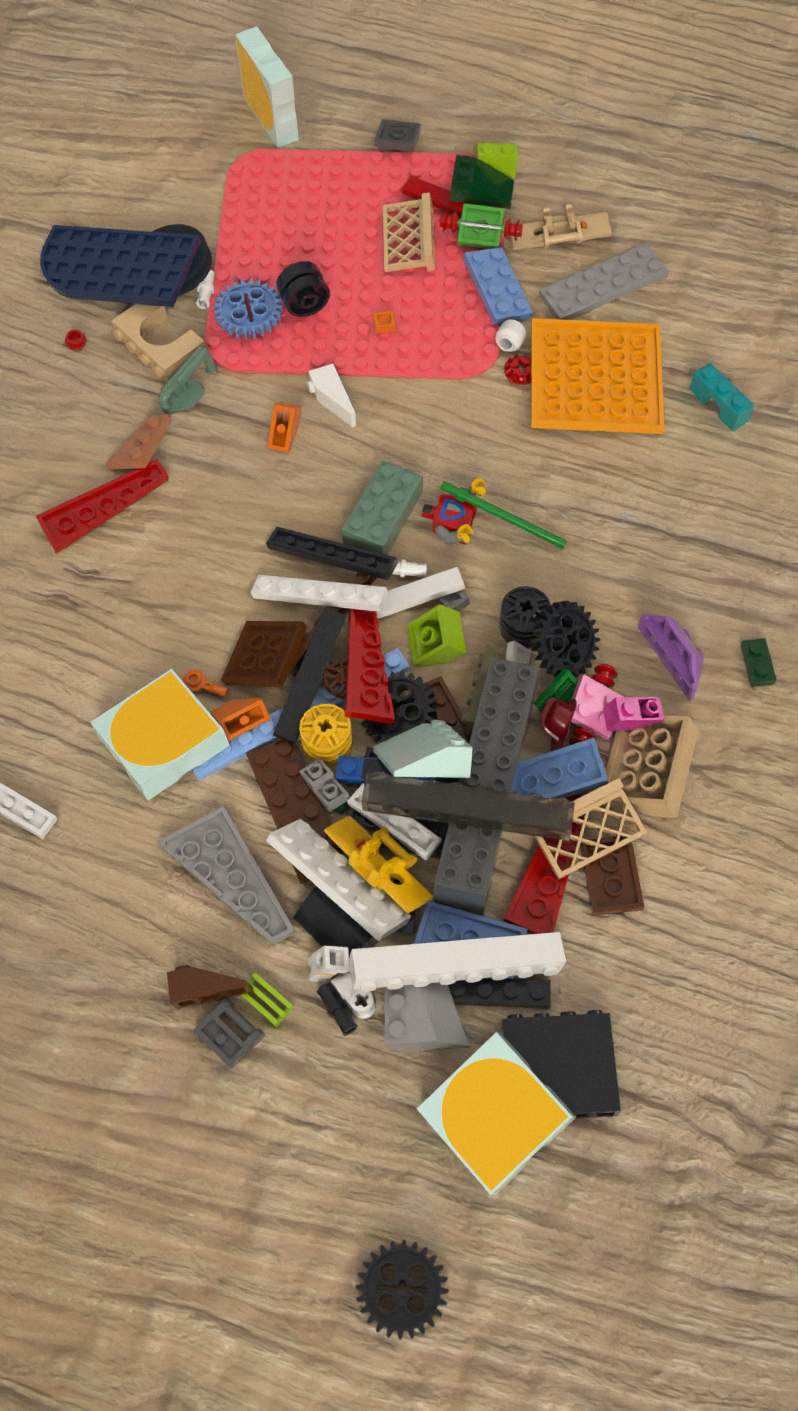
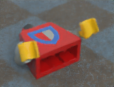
M477 478L466 489L474 496L477 494L484 496L486 490L483 487L486 486V483L483 479ZM451 494L440 495L437 506L424 504L422 517L433 519V532L446 544L459 542L466 545L470 541L469 535L474 534L471 527L477 510L476 506L465 501L462 503Z

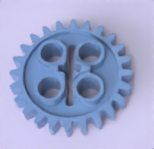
M242 279L240 285L233 282L234 287L226 286V292L220 291V297H216V304H214V314L218 326L221 325L222 331L228 330V335H232L235 332L236 338L243 334L245 339L249 335L256 339L257 333L264 336L265 330L272 332L271 326L277 327V321L282 320V299H280L279 292L275 293V287L269 288L268 283L262 286L261 280H258L255 284L252 279L248 283H245ZM244 296H248L253 322H249Z

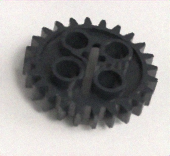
M553 602L552 605L545 606L546 611L539 612L541 619L534 620L538 627L531 629L536 634L535 638L530 639L531 642L536 643V646L531 650L538 652L535 660H542L540 668H547L546 674H554V678H556L565 668L574 677H579V674L586 673L585 668L592 667L589 660L597 659L593 651H599V648L595 646V642L600 641V638L595 637V633L599 629H593L596 620H589L591 612H584L585 606H578L577 602Z
M391 671L387 686L388 692L391 693L394 711L393 721H397L396 725L388 729L386 728L388 723L370 720L361 722L363 728H367L366 733L368 736L373 735L372 738L376 743L380 739L382 743L423 723L431 724L433 718L430 716L437 715L436 709L432 708L437 706L436 700L432 699L435 694L432 690L428 691L430 689L429 684H423L420 676L415 679L414 674L411 672L406 678L405 673L401 671L399 677H396L394 672ZM403 691H410L408 696L400 698V694ZM397 707H400L399 712H396ZM419 711L415 718H408L411 712Z
M405 1240L402 1241L401 1248H397L394 1241H391V1250L387 1251L383 1245H380L381 1255L377 1256L371 1252L372 1264L368 1262L362 1263L367 1269V1273H358V1277L364 1280V1284L356 1285V1289L363 1292V1295L356 1298V1300L360 1303H366L360 1312L361 1314L370 1312L371 1315L367 1323L378 1322L376 1332L379 1333L385 1327L387 1328V1338L391 1337L393 1331H397L399 1340H402L404 1332L408 1331L410 1338L414 1339L415 1329L418 1328L420 1333L424 1335V1324L427 1323L429 1326L434 1327L435 1324L432 1316L442 1317V1313L437 1308L438 1306H447V1302L440 1297L449 1293V1289L441 1287V1284L448 1281V1278L439 1276V1273L444 1269L443 1265H433L437 1259L436 1255L430 1258L426 1257L427 1247L418 1252L417 1242H414L411 1249H409ZM386 1266H392L397 1271V1275L392 1281H384L381 1278V1271ZM415 1267L422 1268L425 1272L424 1280L419 1283H415L409 1278V1272ZM400 1282H405L407 1288H427L428 1292L407 1291L405 1292V1297H399L398 1291H377V1286L399 1287ZM385 1296H390L395 1300V1308L391 1312H383L379 1308L380 1300ZM415 1297L422 1299L424 1302V1309L417 1314L410 1312L408 1309V1302Z

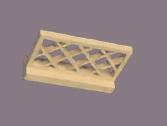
M430 192L423 193L422 199L383 205L385 272L424 266L427 267V271L436 270L434 212ZM419 207V210L414 215L408 212L412 208ZM388 212H399L394 218L388 215ZM405 215L409 219L402 224L399 220ZM414 222L420 224L415 230L409 228ZM396 225L399 229L393 234L389 229ZM406 231L410 235L403 240L399 236ZM416 237L420 241L413 246L409 242ZM397 241L400 244L395 249L389 247L391 243ZM404 247H407L410 251L405 256L399 253ZM415 253L421 256L420 260L412 261L410 258ZM395 256L400 259L397 263L389 264Z
M619 778L530 823L528 830L532 837L536 838L558 880L647 834L645 827L624 793V786ZM618 797L624 805L622 814L609 810L611 801ZM595 810L604 813L601 825L587 821L589 812ZM585 815L584 820L578 819L579 817ZM607 815L621 819L618 831L604 827ZM624 820L634 823L639 832L633 835L622 833ZM569 822L582 824L579 837L565 833ZM563 826L562 831L556 830ZM585 826L599 830L596 842L582 838ZM603 831L616 835L614 845L609 847L599 844ZM548 833L559 835L557 848L548 846L542 836ZM563 837L577 841L574 854L560 849ZM620 837L626 838L619 842ZM580 843L594 846L591 857L586 858L577 855ZM558 854L573 858L568 869L560 870L556 862ZM576 859L581 861L575 864Z

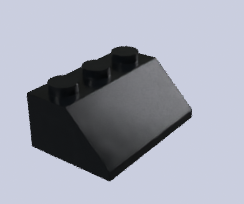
M317 886L310 891L294 915V919L321 947L324 945L348 947L349 957L352 949L373 948L379 942Z

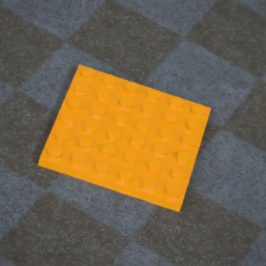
M532 318L531 428L663 434L664 406L660 324Z

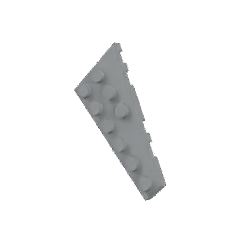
M224 806L157 841L164 851L272 946L295 934L293 926Z

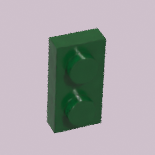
M766 638L742 641L740 646L751 687L775 684L776 676Z

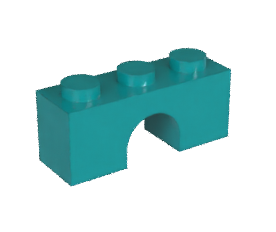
M711 363L693 373L689 390L703 403L713 398L719 406L720 413L718 418L733 432L750 421L754 404Z

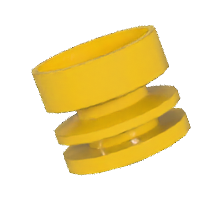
M334 704L313 706L305 712L300 720L299 727L305 756L311 763L320 758L328 768L337 766L339 756L349 757L353 747L350 719L344 716L345 711Z

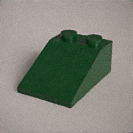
M456 155L450 201L510 209L514 180L476 157Z

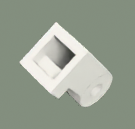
M324 945L308 958V963L311 967L309 980L314 982L329 981L337 973L350 971L348 947Z

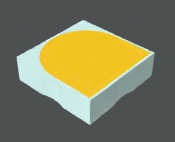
M257 26L235 34L245 101L277 148L299 140L292 75L281 59L275 54Z
M172 669L90 722L98 738L115 760L125 767L130 779L148 801L177 782L186 772L202 765L230 746L223 728Z
M497 1032L417 1108L490 1195L497 1194L526 1166L529 1159L539 1149L548 1145L576 1118L554 1091L541 1082L532 1072L526 1060L507 1039Z

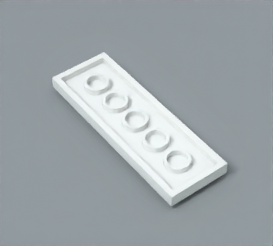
M299 819L269 834L266 841L376 940L381 941L400 929L412 917L383 890L379 891L376 887H372L348 864V860L344 855L334 849L326 839L318 835L303 820Z

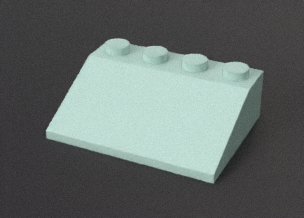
M432 720L431 724L423 723L373 746V752L394 777L470 778L473 747L442 720Z

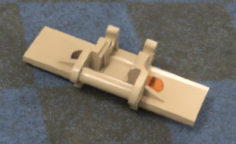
M571 203L565 204L564 215L551 217L549 207H543V221L523 224L522 237H518L517 241H515L514 236H511L513 250L541 246L548 248L550 244L576 241L578 244L583 240L612 236L607 212L574 217ZM537 232H543L540 235H535V233Z

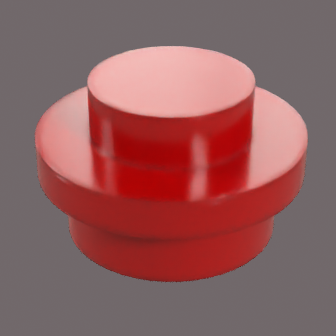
M71 330L66 334L65 344L67 348L79 350L86 345V337L81 331Z

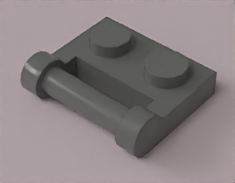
M226 998L193 1031L232 1069L255 1045L261 1042L265 1033L260 1028L256 1029L233 1007L234 1003L229 998ZM226 1014L249 1036L244 1042L220 1019L223 1015Z

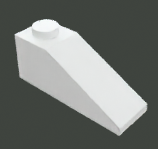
M334 364L309 371L307 387L310 394L314 393L320 404L351 427H355V411Z

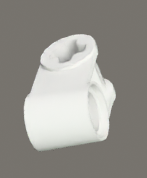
M350 971L341 973L330 981L338 995L347 1003L355 1016L360 1019H367L374 1014L376 1004L372 993L362 992L360 989L353 990ZM360 1001H363L364 1003H367V1006L363 1007L358 1003Z

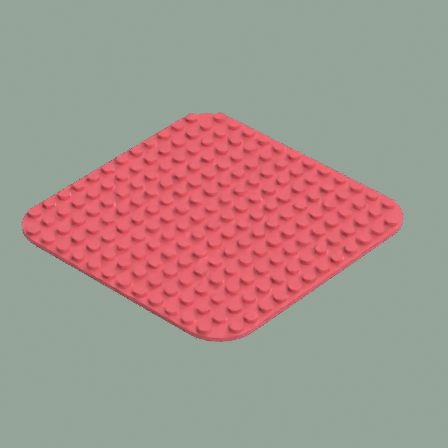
M258 148L238 158L229 168L226 177L214 265V293L211 294L205 330V345L214 362L234 372L309 375V371L330 364H334L339 376L466 379L487 371L496 362L500 354L501 348L496 343L495 335L501 324L493 325L462 259L466 252L485 249L459 246L457 241L460 228H457L454 233L449 228L443 232V228L439 227L441 214L444 215L445 211L433 206L436 270L427 271L426 266L385 272L383 205L417 200L402 194V187L411 176L451 191L456 155L474 157V154ZM419 207L412 208L408 212L414 215L419 210ZM388 212V215L394 218L399 212ZM404 215L399 222L404 224L409 218ZM414 222L409 228L415 230L420 224ZM394 225L389 231L394 234L399 227ZM404 231L399 237L404 240L410 234ZM503 231V234L501 233V239H500V245H499V247H502L503 251H504V231ZM415 237L409 243L415 246L420 240ZM394 241L389 247L395 249L400 243ZM404 247L399 253L405 256L410 249ZM415 253L410 260H420L421 256ZM395 256L389 264L397 263L400 259ZM300 261L315 263L330 289L328 303L323 309L307 317L291 315L282 299V320L277 321V327L271 326L272 332L265 330L264 336L257 333L256 339L252 335L245 339L243 334L236 338L235 332L232 335H228V330L222 331L221 325L218 326L217 319H215L214 304H216V297H220V291L226 292V286L234 287L233 282L240 285L242 279L245 283L252 279L255 284L258 280H261L262 286L268 283L269 288L275 287L276 293L278 292L276 285L278 276L285 268ZM244 296L249 322H253L248 296ZM394 310L397 331L375 334L372 313Z

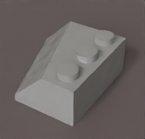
M436 982L424 987H415L414 984L403 985V987L394 990L385 987L384 1044L392 1052L470 1048L449 985H442L440 982Z

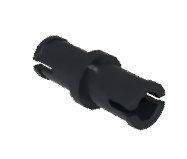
M330 982L320 986L316 992L328 1008L327 1013L329 1017L334 1018L344 1036L354 1032L358 1025L347 1011L345 1001L340 1000Z

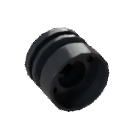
M523 586L509 591L503 598L499 628L501 636L507 643L516 641L527 649L536 646V643L530 641L531 638L536 637V634L531 629L538 627L534 620L541 619L539 612L546 611L545 606L551 605L544 592L534 587Z

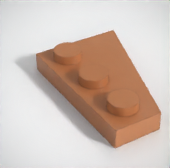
M150 416L106 463L109 469L146 468L172 422L169 416Z

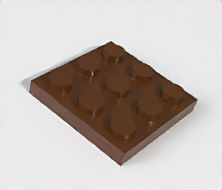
M246 621L221 681L225 685L283 687L307 626L303 621Z

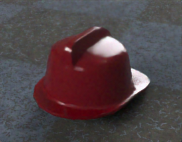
M549 698L541 712V726L551 736V751L561 749L565 745L571 720L577 707L575 699L564 702L555 698Z

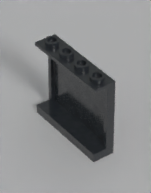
M602 1010L587 1011V1014L576 1015L574 1011H566L560 1013V1016H550L549 1013H536L534 1017L524 1018L521 1014H511L506 1019H502L503 1036L526 1060L532 1072L541 1082L549 1086L576 1116L575 1119L616 1117L619 1115L621 1108L610 1013H603Z

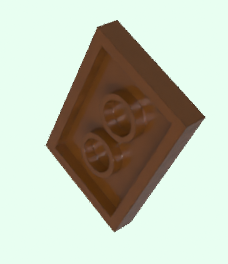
M616 837L601 838L599 844L610 847L614 845ZM620 837L619 842L626 838ZM589 839V840H590V841H593V842H596L597 839ZM632 842L584 866L592 916L642 911L644 909ZM580 843L582 856L586 858L591 857L594 846Z

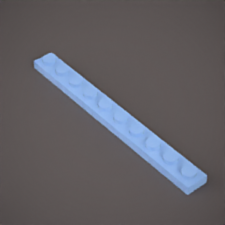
M398 648L384 655V669L388 678H390L391 671L398 677L401 671L406 673L410 670L409 664ZM324 686L317 690L310 709L320 704H334L341 707L345 705V699L333 696ZM336 686L334 688V690L337 692L340 689L339 686ZM283 708L270 714V720L228 741L230 746L202 765L193 768L192 771L197 780L200 781L246 757L248 752L280 739L272 735Z

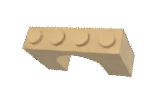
M134 304L111 320L114 328L112 331L113 335L118 341L122 340L131 353H136L145 366L149 365L158 378L162 377L167 382L198 347H206L205 341L191 329L167 345H152L144 340L146 335L168 319L165 306Z

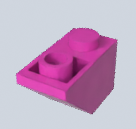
M615 697L603 708L607 731H628L664 720L660 697Z

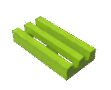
M254 972L251 976L252 978L247 980L253 986V993L279 1016L277 1018L273 1017L250 995L243 994L240 996L277 1027L293 1010L294 1006ZM257 982L278 1002H280L285 1007V1009L282 1010L281 1008H279L273 1001H271L265 994H263L257 987H255L254 984Z

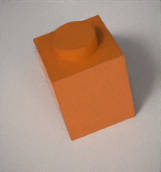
M282 401L274 404L267 448L290 452L299 428L302 406Z
M260 697L232 700L210 711L212 717L223 728L228 741L270 720V716Z

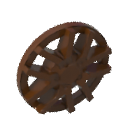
M339 659V661L326 667L323 683L327 691L333 696L345 699V694L342 692L346 689V669L343 668V665L347 666V661ZM328 680L333 681V683L329 685ZM336 686L340 687L338 692L334 690Z

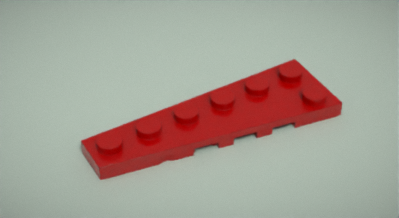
M157 459L148 463L146 468H137L36 515V518L55 553H58L167 482L169 478Z
M349 608L344 716L392 724L394 711L391 693L388 692V676L385 674L384 669L385 659L381 651L382 642L380 632L378 631L376 611Z
M576 794L561 799L557 809L582 796ZM585 815L579 817L578 819L584 820ZM569 822L565 833L579 837L582 824ZM563 826L556 830L562 831ZM548 833L543 836L548 846L557 848L559 835ZM563 837L560 849L574 854L577 841ZM538 846L503 920L508 924L526 928L530 934L554 932L569 876L567 875L558 880L540 846ZM558 854L556 862L560 870L568 869L573 858Z

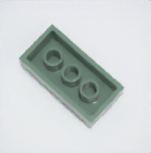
M382 461L342 528L343 544L388 555L423 493V476Z

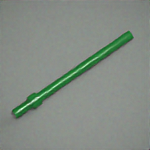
M443 481L440 487L441 490L455 496L456 500L462 503L464 501L562 549H564L567 543L566 540L470 494L469 490L463 487L458 488L446 481Z

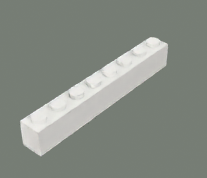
M560 932L352 949L349 957L353 990L360 989L362 992L374 991L379 987H387L394 990L403 987V985L413 984L415 987H424L436 982H440L442 985H449L459 980L473 983L482 980V978L503 980L508 976L518 975L519 978H527L538 973L551 976L559 973L566 963Z

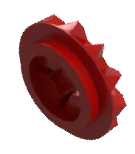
M516 354L514 358L509 357L504 366V373L507 379L518 385L531 383V358H527L526 354L524 356ZM519 364L525 368L524 374L521 369H518Z

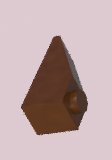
M189 965L178 966L175 968V971L167 972L170 1003L178 1009L254 992L253 986L246 980Z

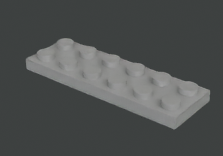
M645 243L539 290V296L556 319L571 320L668 277L669 270L649 245Z

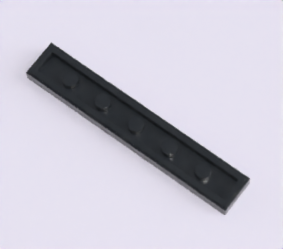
M281 527L275 528L266 543L268 549L384 580H389L398 564L396 557Z
M326 607L324 608L272 736L296 744L300 734V720L311 707L346 620V615Z

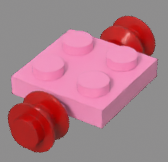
M609 664L597 665L594 668L596 674L592 675L591 678L586 675L579 677L572 699L577 701V707L571 722L582 728L572 731L575 738L569 740L570 745L591 738L596 740L595 735L604 740L611 737L612 731H607L603 708L615 697H624L609 689L615 685L612 679L618 676L613 666Z

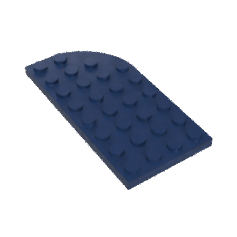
M53 225L41 251L40 266L49 285L56 292L68 298L174 307L200 246L201 239L199 235Z

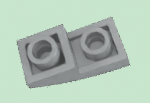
M320 758L299 771L307 785L329 812L350 798L348 792L335 779L333 772Z

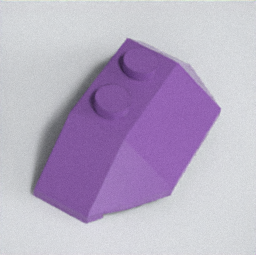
M652 614L641 615L638 625L639 630L689 701L692 700L697 690L704 662L702 651L692 643L688 631L682 629L680 624L671 617Z

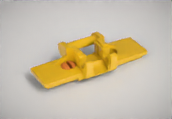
M349 815L324 830L328 837L349 856L348 864L372 887H376L379 891H385L408 914L432 900L433 895L407 871L416 863L417 857L413 854L410 855L389 835V831L386 828L374 832L371 836ZM381 842L396 855L394 858L386 861L379 854L378 849ZM390 878L398 879L401 885L392 883Z

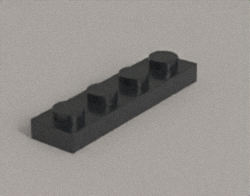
M482 978V980L473 983L459 980L449 984L455 1005L550 1009L551 980L510 978L493 980L492 978Z

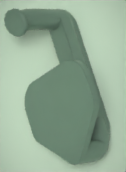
M205 346L198 347L181 368L162 386L159 405L164 413L168 414L191 409L202 398L204 394L203 387L190 377L203 362L206 365L205 371L208 374H214L218 371V367Z

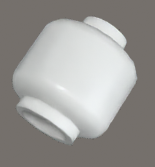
M511 319L506 320L501 324L495 335L496 343L502 350L514 352L524 342L526 330L520 322Z

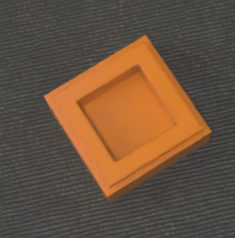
M394 310L372 313L375 334L397 331Z

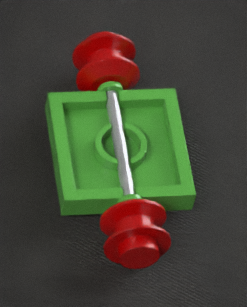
M464 204L461 219H459L456 212L450 216L445 211L444 215L441 214L439 227L443 228V232L449 228L454 233L457 228H460L457 241L459 246L483 249L498 248L503 231L506 240L510 236H514L515 241H517L518 237H522L523 224H520V220L515 224L509 218L504 227L505 208Z

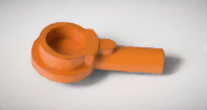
M199 670L188 671L182 679L183 683L192 693H202L205 690L222 697H227L229 689L206 681L205 675Z

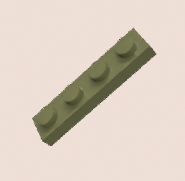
M487 645L485 654H480L477 668H480V672H475L472 686L475 687V690L469 692L467 705H470L469 710H464L462 724L466 725L465 735L468 736L472 735L491 657H495L496 647Z

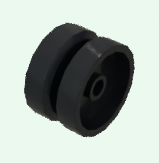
M300 261L291 264L278 276L276 282L277 290L291 315L307 317L317 313L328 303L330 289L315 263Z

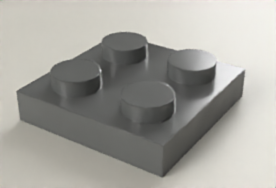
M382 119L374 139V147L399 149L403 152L414 151L421 131V124Z

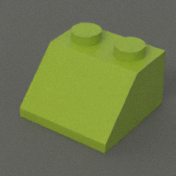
M486 142L474 145V157L504 175L515 178L519 158L517 144Z
M439 604L407 624L412 661L415 667L450 663L467 653L459 611Z

